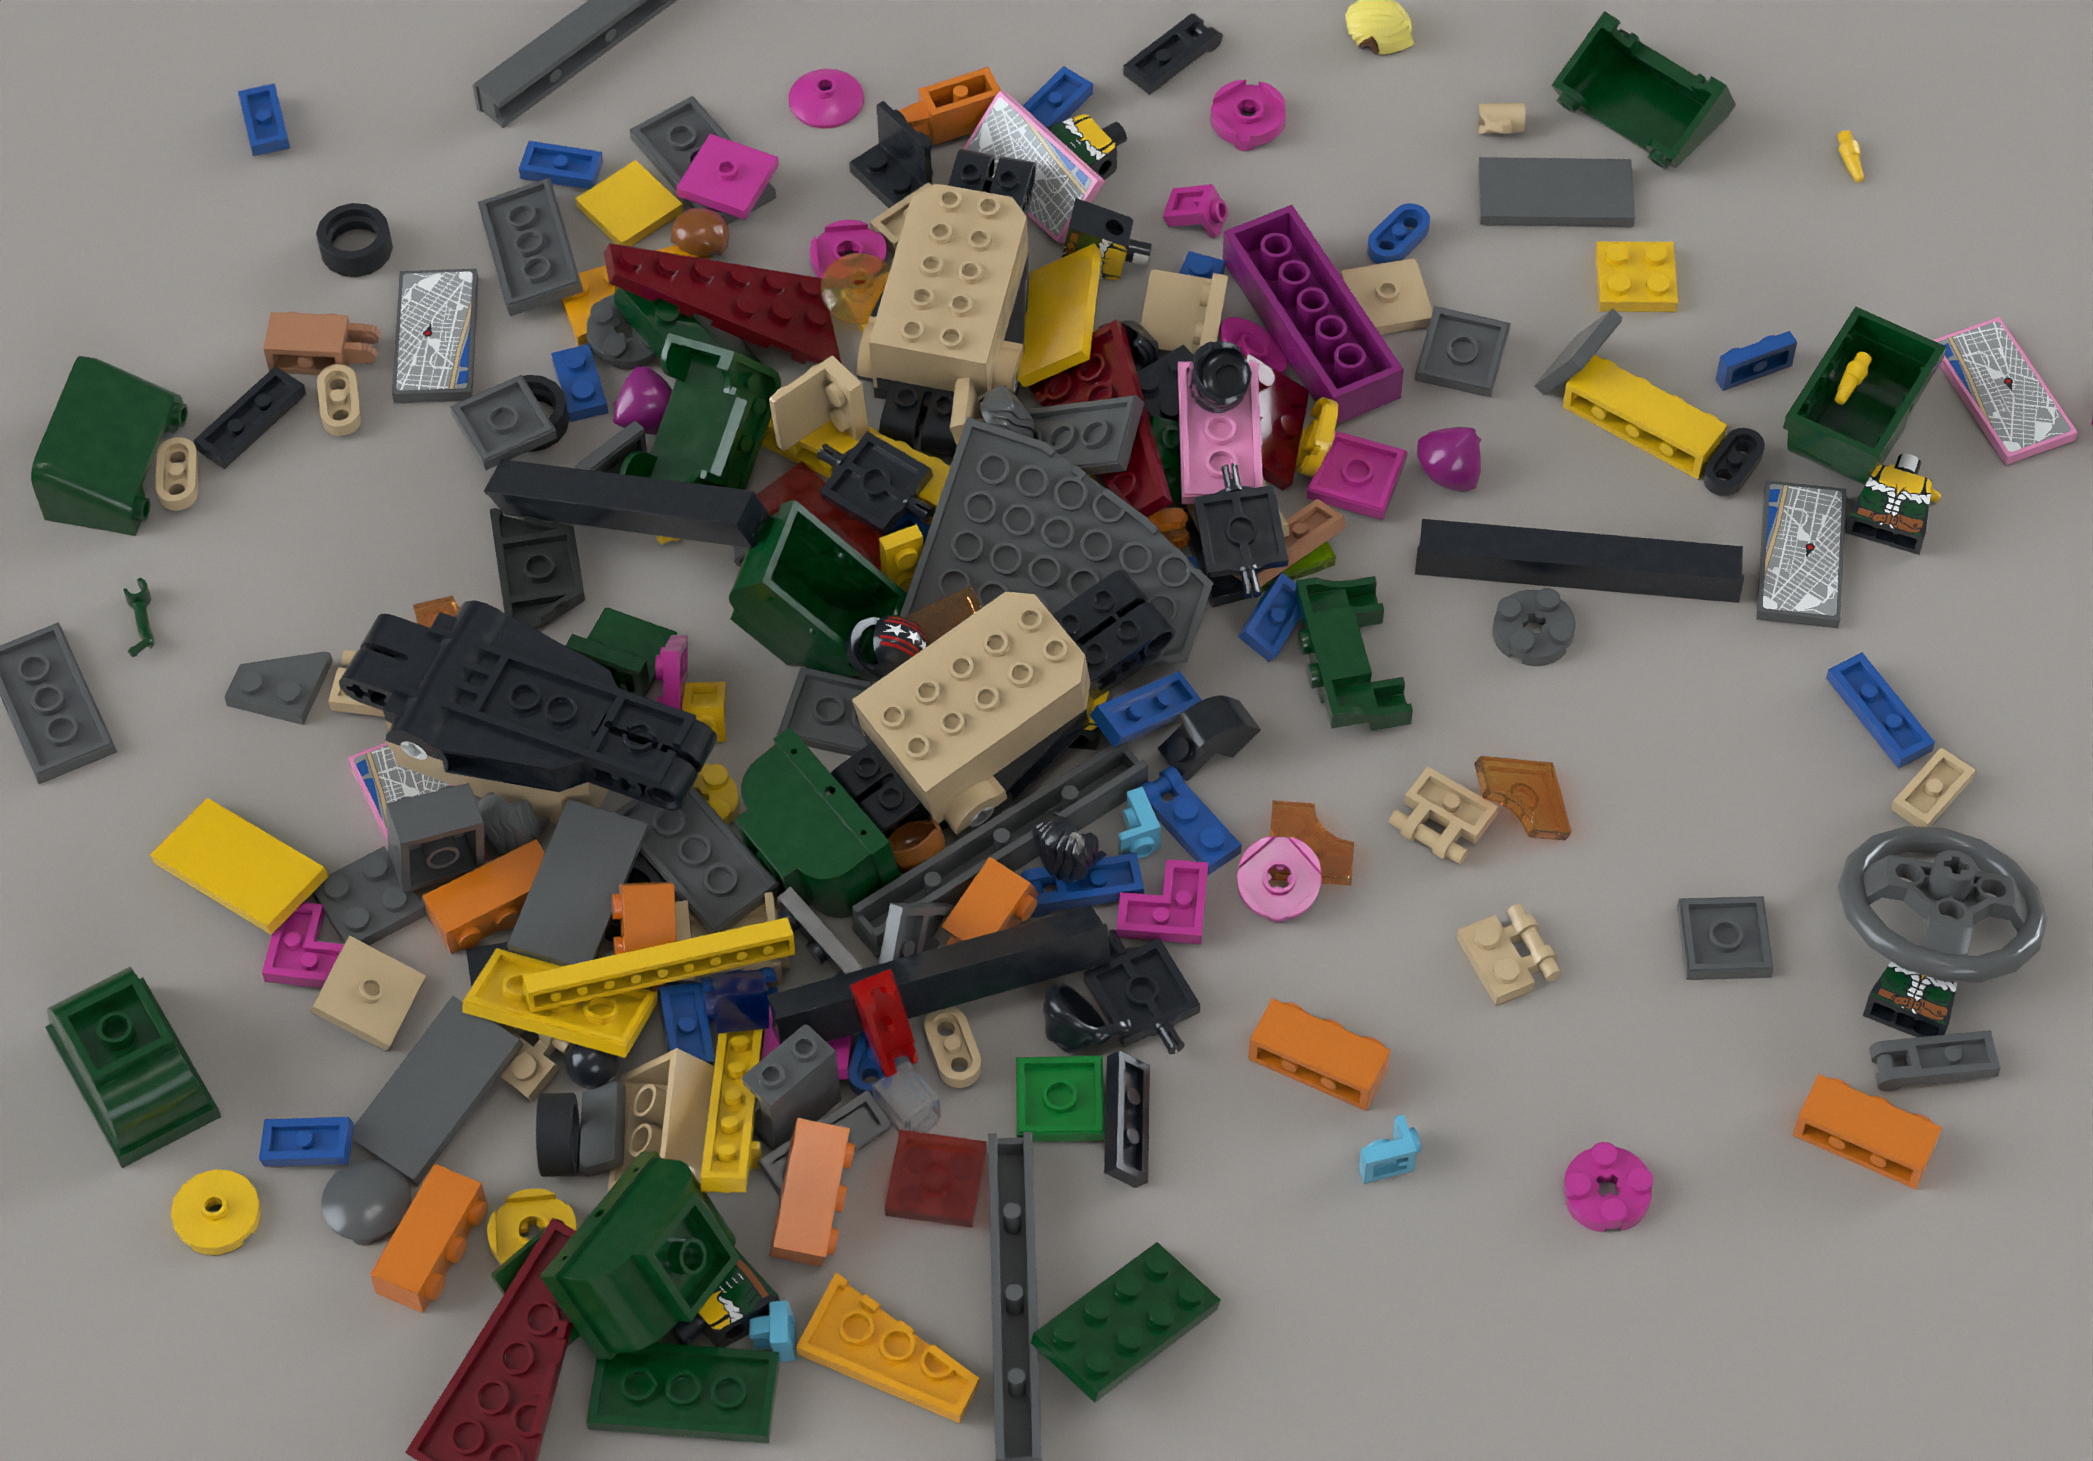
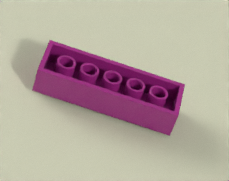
M1293 205L1223 232L1222 260H1225L1227 269L1305 387L1309 389V393L1316 402L1320 398L1325 397L1338 403L1336 425L1401 399L1403 367Z

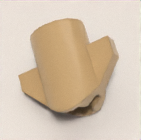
M1524 102L1479 104L1481 117L1478 127L1479 134L1525 132L1526 114Z

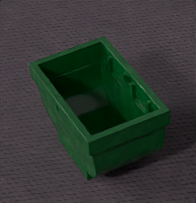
M1855 306L1785 417L1783 428L1788 430V451L1866 485L1876 467L1881 464L1883 465L1905 429L1910 413L1942 362L1947 346ZM1858 352L1867 353L1872 358L1868 366V375L1860 385L1856 386L1845 404H1837L1835 397L1847 364L1854 360Z
M795 499L783 503L779 511L770 516L768 522L760 521L754 532L753 537L757 543L754 549H747L729 594V602L734 609L730 620L786 665L799 662L808 669L845 677L859 676L862 680H866L854 669L848 659L846 652L847 634L854 625L863 619L871 617L882 618L886 615H900L907 593ZM866 628L860 637V650L866 662L875 665L878 663L873 645L874 629Z
M789 727L773 738L775 745L757 758L746 770L741 783V795L746 811L734 820L743 843L773 875V878L780 883V894L791 887L808 907L812 905L819 912L831 917L853 916L852 906L901 876L889 840L795 731ZM829 790H835V793L832 795L826 794Z
M131 966L47 1008L50 1025L45 1028L49 1038L121 1168L221 1118L217 1105L145 979H139Z
M641 1151L539 1277L597 1359L612 1360L617 1353L638 1351L655 1343L667 1334L678 1321L691 1322L740 1257L734 1249L736 1244L734 1233L708 1194L701 1192V1184L690 1167L680 1160L661 1158L657 1151Z

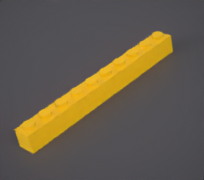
M786 917L522 975L525 996L530 1013L791 956L795 955L794 934Z

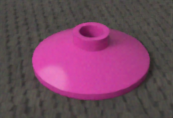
M818 69L808 72L793 84L789 93V105L793 115L808 126L824 129L839 127L853 120L861 111L864 101L863 90L859 82L850 74L837 69Z
M1229 317L1222 322L1219 328L1222 342L1234 343L1241 347L1244 356L1250 354L1278 372H1284L1287 368L1288 360L1269 332L1254 322L1240 317Z

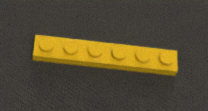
M721 1014L700 1177L701 1192L746 1193L757 1097L743 1085L742 1077L761 1061L765 1030L764 1015Z

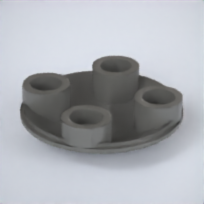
M376 1160L358 1161L343 1167L329 1180L322 1195V1211L328 1225L339 1235L351 1239L356 1244L362 1246L370 1245L377 1238L393 1231L400 1224L411 1205L410 1189L405 1177L391 1165Z

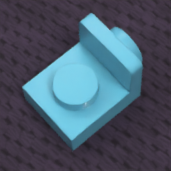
M1143 787L1127 791V809L1122 810L1127 830L1118 834L1119 855L1137 853V857L1140 859L1149 856L1155 850L1161 849V826Z
M1404 1114L1394 1118V1140L1379 1139L1361 1148L1359 1171L1364 1184L1414 1171L1416 1155L1421 1153V1143L1416 1128L1408 1127Z

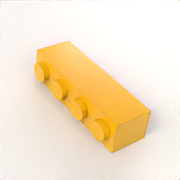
M1594 355L1585 367L1566 383L1563 408L1697 480L1703 475L1708 460L1725 439L1728 425L1720 421L1716 416L1691 406L1682 398L1657 388L1648 380L1637 377L1618 367L1614 362Z

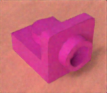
M1213 184L1172 188L1162 217L1168 227L1202 224L1210 237H1218L1223 223L1227 219L1228 210L1225 201L1221 199Z

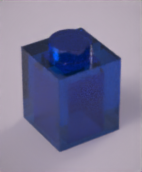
M762 969L710 974V991L703 993L704 1012L706 1018L713 1017L718 1034L769 1029V1004L767 1000L769 990Z

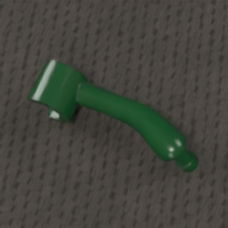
M142 578L137 579L141 590L139 593L133 594L127 588L123 589L128 605L134 609L137 630L142 639L137 645L129 648L128 653L131 657H136L146 647L152 649L154 646V636L146 609L151 602V594L146 581Z

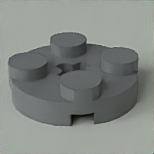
M614 294L594 303L587 322L586 337L591 351L597 358L602 360L603 357L605 360L614 363V367L620 369L642 367L654 359L656 354L635 328L632 330L631 337H625L624 333L621 332L616 333L615 330L619 329L620 325H632L614 304Z
M1543 588L1541 590L1519 591L1499 601L1493 622V638L1497 647L1504 655L1510 658V654H1512L1516 658L1522 659V664L1529 666L1552 664L1566 654V649L1573 641L1576 628L1575 617L1570 607L1560 599L1559 593L1554 589ZM1530 622L1542 625L1540 633H1534L1532 628L1525 629L1524 626Z

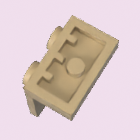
M1157 269L1150 271L1141 325L1158 342L1159 350L1172 352L1185 345L1194 355L1207 342H1217L1228 276L1213 273L1212 279Z
M833 355L822 363L812 366L804 375L789 385L779 388L769 399L776 443L782 451L787 450L830 420L840 432L846 431L857 442L867 431L869 432L863 385Z

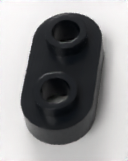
M1737 428L1729 432L1706 463L1703 476L1706 488L1719 496H1730L1737 493L1762 460L1765 448L1762 436L1749 428Z

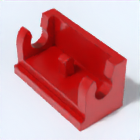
M891 969L851 984L850 988L872 1055L884 1076L888 1078L897 1074L894 1060L898 1057L907 1056L909 1062L912 1064L917 1063L918 1055L913 1045L915 1040Z

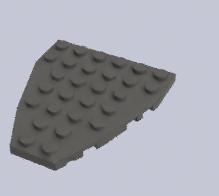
M967 417L900 616L909 618L921 626L926 634L929 646L1004 592L1035 594L1053 615L1111 573L1125 570L1146 595L1148 602H1152L1176 631L1172 641L1160 651L1161 655L1143 667L1150 668L1188 662L1213 582L1201 570L1197 569L1188 560V557L1175 547L1147 517L1109 489L1097 483L1086 472L1070 463L1047 443Z

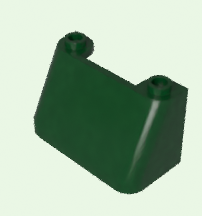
M1604 11L1552 83V87L1559 95L1557 102L1572 113H1575L1577 109L1645 150L1649 153L1647 157L1660 168L1665 170L1668 166L1677 168L1727 119L1735 108L1736 104L1728 86L1713 76L1707 81L1706 77L1700 73L1697 76L1641 43L1636 34H1629L1623 29L1618 30L1617 27L1621 23L1620 20Z
M668 333L660 361L663 372L669 377L676 379L651 453L643 451L630 453L625 458L619 474L746 490L772 416L769 399L781 388V378L773 368L737 352Z
M86 356L77 357L32 464L31 482L44 520L136 536L141 522H145L150 513V499L145 497L142 485L164 432L175 433L179 427L185 425L187 420L188 407L187 404L183 403L181 395L100 359Z

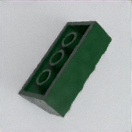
M615 286L614 304L659 359H661V353L668 333L731 350L761 363L741 338L712 327L711 319L696 313L692 317H688L679 313L678 306L660 298L652 302Z

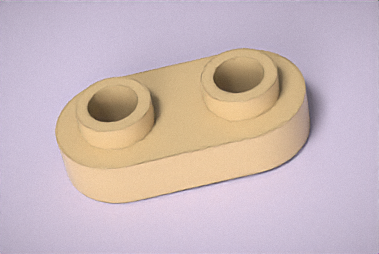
M335 364L328 366L320 372L317 378L322 425L331 435L346 436L355 432L362 420L356 374L353 369L346 365Z
M174 437L164 441L157 450L155 490L159 502L164 508L179 511L190 507L197 499L199 457L192 441L183 437Z
M956 1007L928 1013L924 1021L925 1038L941 1080L954 1088H964L972 1085L981 1074V1056L966 1016ZM944 1029L953 1031L949 1036L939 1034ZM958 1065H962L967 1068L963 1072H955L953 1070V1068Z

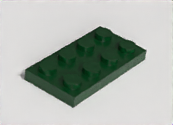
M1156 1242L1033 1333L1031 1344L1095 1403L1217 1311L1221 1299Z
M655 1342L638 1351L617 1353L612 1360L596 1358L586 1421L588 1429L769 1444L780 1354L779 1352Z

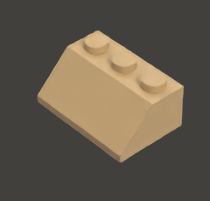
M676 1048L621 1075L620 1083L626 1086L624 1161L622 1166L610 1169L607 1192L614 1186L641 1151H657L661 1158L685 1162L701 1184L700 1177L714 1074L713 1065Z

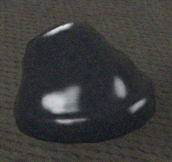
M1055 982L1045 990L1043 1013L1046 1037L1068 1054H1076L1091 1045L1103 1046L1112 1038L1125 1036L1132 1031L1129 1019L1106 1025L1096 1009L1082 995L1066 984Z

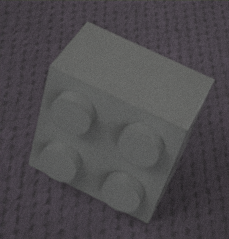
M469 783L458 786H446L435 792L415 797L407 796L386 804L389 855L403 893L455 880L485 865L484 822Z

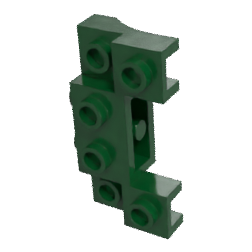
M1375 576L1344 581L1324 580L1317 577L1296 580L1295 596L1304 630L1298 631L1299 647L1302 655L1308 654L1311 663L1307 665L1309 685L1311 689H1318L1321 704L1325 703L1331 729L1369 723L1370 729L1373 731L1412 723L1413 709L1411 703L1407 704L1405 699L1404 678L1398 677L1371 682L1372 671L1359 627L1383 623L1384 607L1383 603H1378L1377 581Z

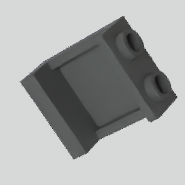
M803 1025L742 1077L743 1085L758 1098L760 1108L755 1112L753 1133L772 1151L791 1140L797 1118L817 1122L841 1101L836 1050L808 1025Z

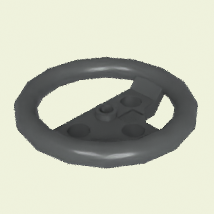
M1905 826L1873 835L1848 855L1838 884L1845 916L1870 948L1903 969L1940 981L1984 982L2014 973L2041 948L2047 924V915L2037 886L2015 860L1985 841L1946 828ZM1906 852L1939 853L1934 863L1896 856ZM1899 877L1907 878L1912 882L1904 881ZM1986 893H1991L1997 897L1989 896ZM1882 897L1904 901L1925 920L1923 947L1911 943L1888 928L1870 907V904ZM1943 915H1949L1955 918V920L1946 918ZM1987 917L2011 921L2017 934L2002 949L1979 956L1968 955L1974 924Z

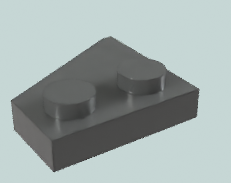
M324 651L240 664L224 697L226 704L229 707L304 725L332 665L331 653Z
M945 902L890 903L878 964L938 948L940 942L933 937L943 918H947L955 906Z

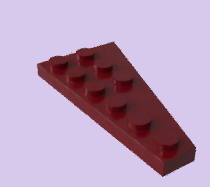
M609 243L603 253L609 284L652 302L658 300V298L677 305L678 312L688 317H692L694 313L711 319L712 327L765 349L773 345L792 353L791 359L801 364H805L807 360L820 364L832 355L841 363L822 278Z
M1115 319L1093 332L1089 360L1032 384L1028 388L1043 407L1135 395L1144 402L1126 471L1098 475L1108 485L1111 492L1145 517H1149L1172 504V499L1125 328Z
M555 1218L551 1219L407 1448L406 1454L417 1461L538 1460L573 1326L539 1276L576 1232L574 1229Z

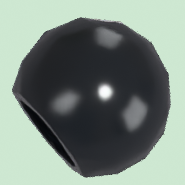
M573 1043L568 1048L564 1060L567 1074L571 1080L581 1088L590 1090L610 1083L617 1075L620 1065L619 1056Z

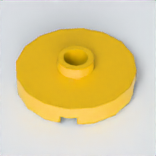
M1325 397L1317 400L1312 407L1310 416L1315 419L1310 422L1309 426L1306 425L1301 434L1296 470L1298 473L1309 477L1316 474L1326 453L1330 451L1335 438L1334 429L1338 416V403Z
M213 1169L195 1175L181 1186L173 1198L170 1215L176 1235L182 1242L190 1246L193 1251L205 1255H221L237 1250L245 1244L244 1240L251 1233H255L259 1227L262 1209L256 1189L246 1177L231 1170ZM214 1205L222 1206L217 1212H208L209 1208Z

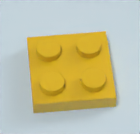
M1596 241L1595 261L1599 312H1608L1612 308L1616 312H1677L1678 293L1674 242Z

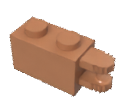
M293 311L286 313L271 312L263 351L269 371L277 366L287 374L319 375L323 369L335 364L349 367V363L371 364L374 362L378 350L371 344L378 343L381 331L373 324L350 323L348 315L333 313L307 314Z

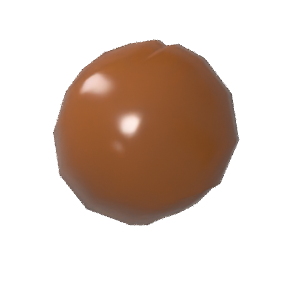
M691 208L676 218L672 227L671 243L676 244L680 250L693 256L710 255L715 252L718 256H722L728 247L729 228L725 219L718 212L707 208Z
M934 819L930 820V822L924 820L907 822L894 830L888 838L899 872L902 874L907 873L945 848L943 831Z

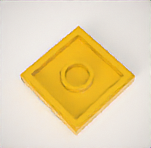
M636 160L575 198L577 208L615 244L630 247L683 213L682 203Z

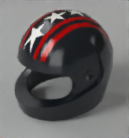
M886 615L882 618L871 617L863 619L849 630L846 637V652L850 663L860 675L875 682H878L928 646L926 634L921 626L913 620L900 615ZM866 628L874 629L873 645L878 663L875 665L866 662L860 650V637Z

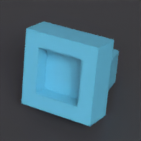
M787 1300L770 1302V1315L749 1320V1338L754 1339L755 1349H773L774 1352H779L780 1362L797 1360L796 1318Z

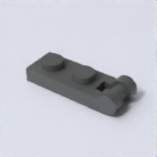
M1991 1030L1876 1042L1869 1047L1871 1060L1878 1066L1879 1071L1875 1076L1878 1089L1881 1091H1893L1907 1085L1998 1077L2001 1069ZM1906 1059L1907 1066H1895L1894 1060Z

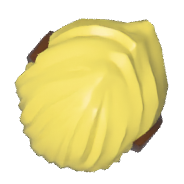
M1358 0L1350 5L1345 14L1348 33L1352 36V40L1356 42L1359 49L1368 46L1375 54L1384 55L1403 51L1414 43L1411 34V20L1405 9L1394 0Z

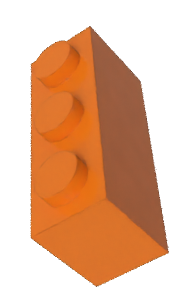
M537 839L423 895L428 918L450 954L461 949L472 948L483 938L499 930H507L515 926L545 855Z
M1272 998L1250 1038V1061L1365 1111L1368 1110L1389 1070L1391 1049L1385 1047L1379 1040L1369 1036L1361 1037L1347 1031L1338 1022L1317 1018L1306 1013L1303 1008L1291 1002L1283 1003Z
M1818 1074L1799 1113L1793 1136L1916 1190L1936 1147L1942 1127L1934 1124L1924 1115L1911 1114L1894 1107L1882 1097L1869 1096L1857 1091L1843 1080L1827 1078Z
M797 1118L790 1141L770 1245V1257L821 1267L826 1254L834 1255L839 1229L831 1228L834 1211L842 1212L847 1192V1186L840 1185L842 1169L850 1170L855 1144L848 1142L850 1128Z
M434 1164L370 1273L376 1294L421 1313L425 1312L431 1300L436 1301L445 1286L447 1271L452 1263L457 1264L461 1260L467 1246L466 1238L473 1226L478 1227L486 1216L488 1202L486 1201L481 1182Z

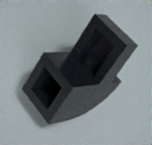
M1223 695L1213 696L1192 705L1180 714L1177 719L1181 725L1157 749L1167 763L1178 770L1183 780L1188 781L1216 753L1233 758L1261 729L1240 700Z

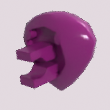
M636 367L626 378L617 401L612 403L615 408L614 424L626 428L636 421L644 428L645 434L657 435L672 393V388L662 376L649 367Z
M1444 428L1429 432L1418 439L1416 455L1425 474L1433 482L1446 489L1458 492H1468L1476 489L1481 473L1479 443L1482 439L1477 436L1474 428Z

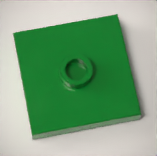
M1103 1056L1016 1057L1017 1138H1023V1132H1032V1142L1104 1141Z

